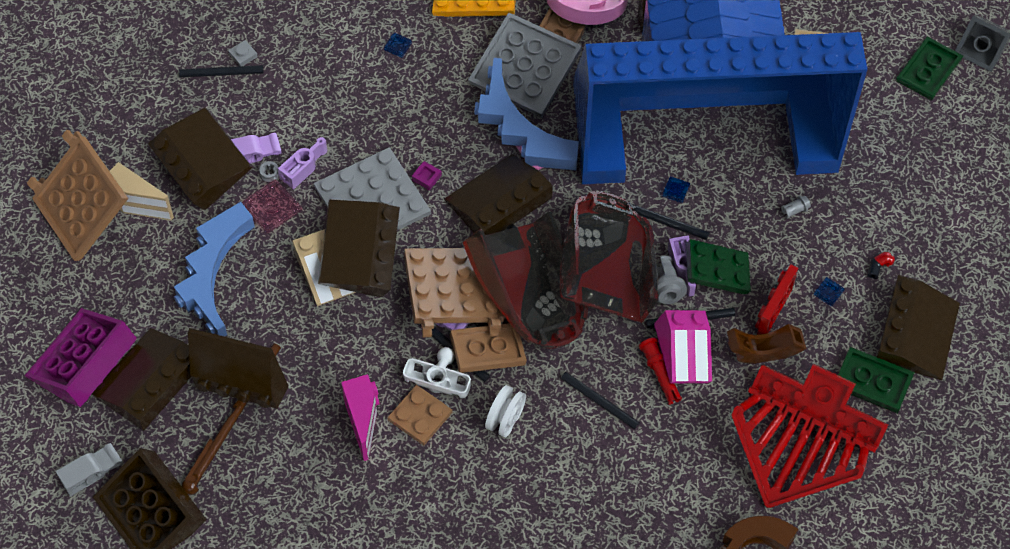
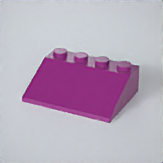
M81 308L25 374V377L67 403L81 407L103 382L108 373L117 365L122 356L131 348L137 337L124 321Z

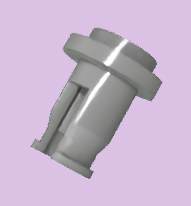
M660 256L662 267H658L656 262H652L656 281L651 287L652 298L658 303L673 304L685 296L687 286L682 278L677 277L676 270L673 267V259L669 256Z

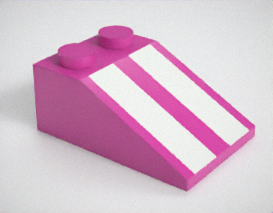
M665 310L654 325L670 383L712 382L711 329L706 312L700 310Z
M368 374L341 382L344 403L364 461L369 459L377 416L376 406L380 405L375 381L370 382Z

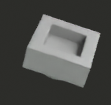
M246 40L228 50L229 55L239 66H244L258 57L256 51Z

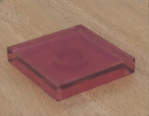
M276 179L242 202L253 219L267 234L302 211V206Z

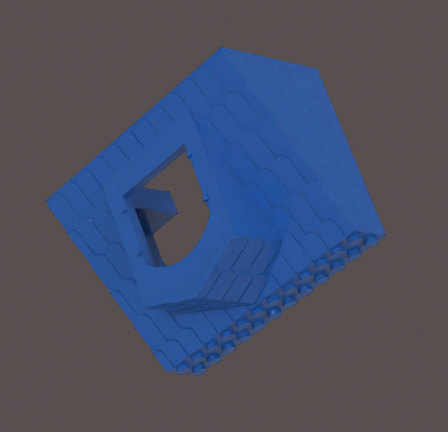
M646 0L642 41L585 44L579 64L577 65L573 77L582 184L625 183L626 163L620 111L765 104L786 105L796 175L839 173L867 73L861 32L785 35L779 0Z

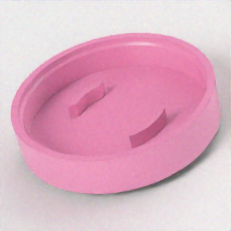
M547 0L549 7L560 17L585 25L604 24L617 19L624 13L628 0Z

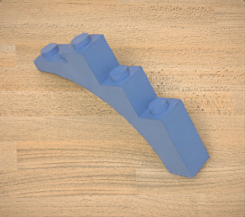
M494 58L493 66L488 67V78L491 79V83L486 84L485 95L480 94V102L475 103V115H478V123L498 125V136H501L502 144L522 146L521 157H524L525 162L531 166L576 170L579 141L562 139L546 133L520 114L511 102L505 89L502 76V59Z
M242 202L196 228L198 234L196 240L201 248L185 257L187 263L185 269L190 277L174 286L176 293L174 299L180 308L184 306L188 312L194 309L198 318H204L207 322L205 326L209 333L224 337L227 335L223 321L216 311L214 286L220 264L229 249L244 234L255 227L252 215Z

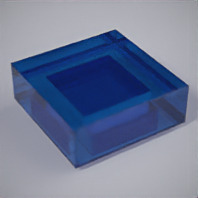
M394 32L384 46V50L403 58L411 46L412 40Z
M670 176L662 197L683 203L690 183Z
M826 277L816 289L814 295L830 306H833L843 294L845 288Z

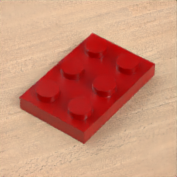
M790 264L787 271L783 270L777 281V287L772 288L767 299L769 300L767 305H763L758 314L759 319L755 326L758 329L757 335L769 333L793 290L798 267Z

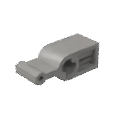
M109 443L95 453H87L57 470L56 473L71 497L103 478L105 473L115 467H119L123 462L112 444Z

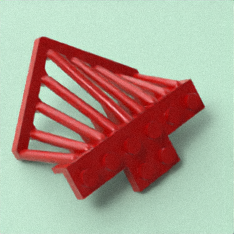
M816 364L812 365L804 384L765 365H761L753 385L748 390L753 395L737 405L731 416L764 505L767 508L862 477L866 468L869 450L874 453L876 452L889 424L847 405L856 383ZM762 399L766 400L765 404L746 422L743 413ZM775 406L780 407L762 436L754 444L751 436L754 428ZM789 412L793 413L785 431L763 466L759 457L760 453ZM803 418L806 420L803 429L771 488L768 477ZM815 425L820 426L789 490L781 492ZM828 432H832L831 440L813 477V481L802 485ZM843 437L846 439V443L835 474L824 478ZM857 444L860 446L857 465L854 469L846 471L854 447Z

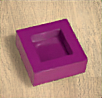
M423 161L412 175V181L430 191L442 176V171Z

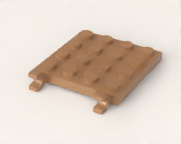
M66 130L62 137L70 145L69 150L46 180L40 178L37 181L35 177H31L27 184L35 192L32 199L73 260L79 261L129 198L86 137L82 136L79 131L72 134L70 130Z
M465 248L404 249V261L414 324H421L423 337H432L434 323L488 322L490 336H499L498 328H501L504 316L479 282ZM485 248L488 257H493L492 248Z

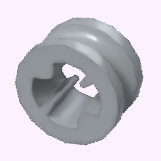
M267 161L260 166L259 171L262 180L266 182L277 180L279 173L276 163ZM269 169L270 171V169H273V174L268 173L267 175L265 170Z

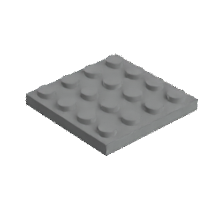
M508 13L468 81L469 84L486 91V84L491 83V79L488 78V67L493 66L494 58H501L503 81L511 102L535 115L543 117L582 51V46L514 14Z
M390 147L314 183L316 191L327 208L330 199L380 202L400 207L397 230L431 214L430 208Z

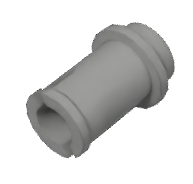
M798 196L797 200L781 206V210L784 214H787L786 218L788 219L799 212H807L811 204L806 196Z

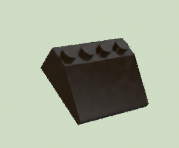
M203 108L163 129L148 143L192 203L203 210L209 208L253 168L207 108Z
M511 154L444 198V200L485 244L503 232L507 226L516 223L552 199L553 185L539 170Z
M330 199L327 209L318 284L376 297H383L391 289L400 207L380 202Z
M898 275L877 358L916 374L943 380L960 303L920 280Z
M150 328L91 395L144 431L191 378L188 345L179 339Z
M189 328L190 376L198 390L214 392L222 397L237 398L244 403L248 401L253 402L264 408L272 407L278 409L289 386L272 348Z
M139 448L93 496L130 549H172L190 537L207 520L161 458L152 450Z

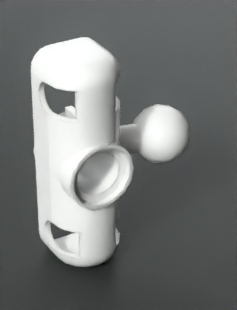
M444 347L438 351L437 358L439 362L437 365L413 358L406 362L403 370V378L406 382H415L418 386L428 388L434 393L455 394L460 398H465L468 395L471 387L470 376L446 368L455 359L454 351L451 348ZM415 363L423 366L422 373L414 371ZM458 376L466 379L465 386L457 384ZM434 378L442 379L439 382L432 381Z

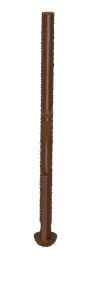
M273 343L271 348L276 357L281 347ZM238 400L233 405V408H235L234 412L224 422L213 441L209 439L187 477L182 482V487L188 495H194L199 491L197 484L247 403Z

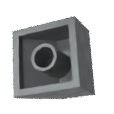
M974 15L955 51L963 55L964 59L992 72L1010 42V30L979 15Z

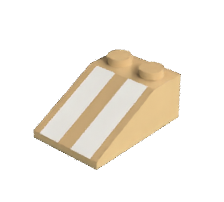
M119 162L110 170L112 176L129 198L120 211L127 214L172 220L174 218L169 198L165 193Z
M325 229L293 240L294 253L317 306L356 293L318 284Z

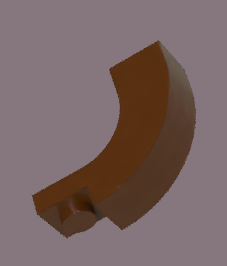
M791 324L761 335L747 334L736 328L727 331L728 346L732 352L736 353L737 361L755 364L786 359L807 349L801 329Z
M771 516L749 517L737 522L724 534V545L721 549H742L747 545L756 543L767 545L773 549H788L796 538L799 529L782 519Z

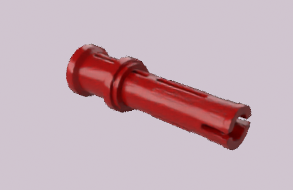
M657 338L646 339L638 347L645 354L647 366L653 369L668 400V404H674L673 400L675 402L681 401L682 397L675 384L669 381L663 354H661L657 345Z

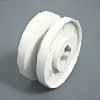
M507 385L500 390L495 398L485 423V428L490 431L495 430L500 424L499 435L505 438L511 433L513 425L519 419L526 401V394L520 391L511 399L513 388Z

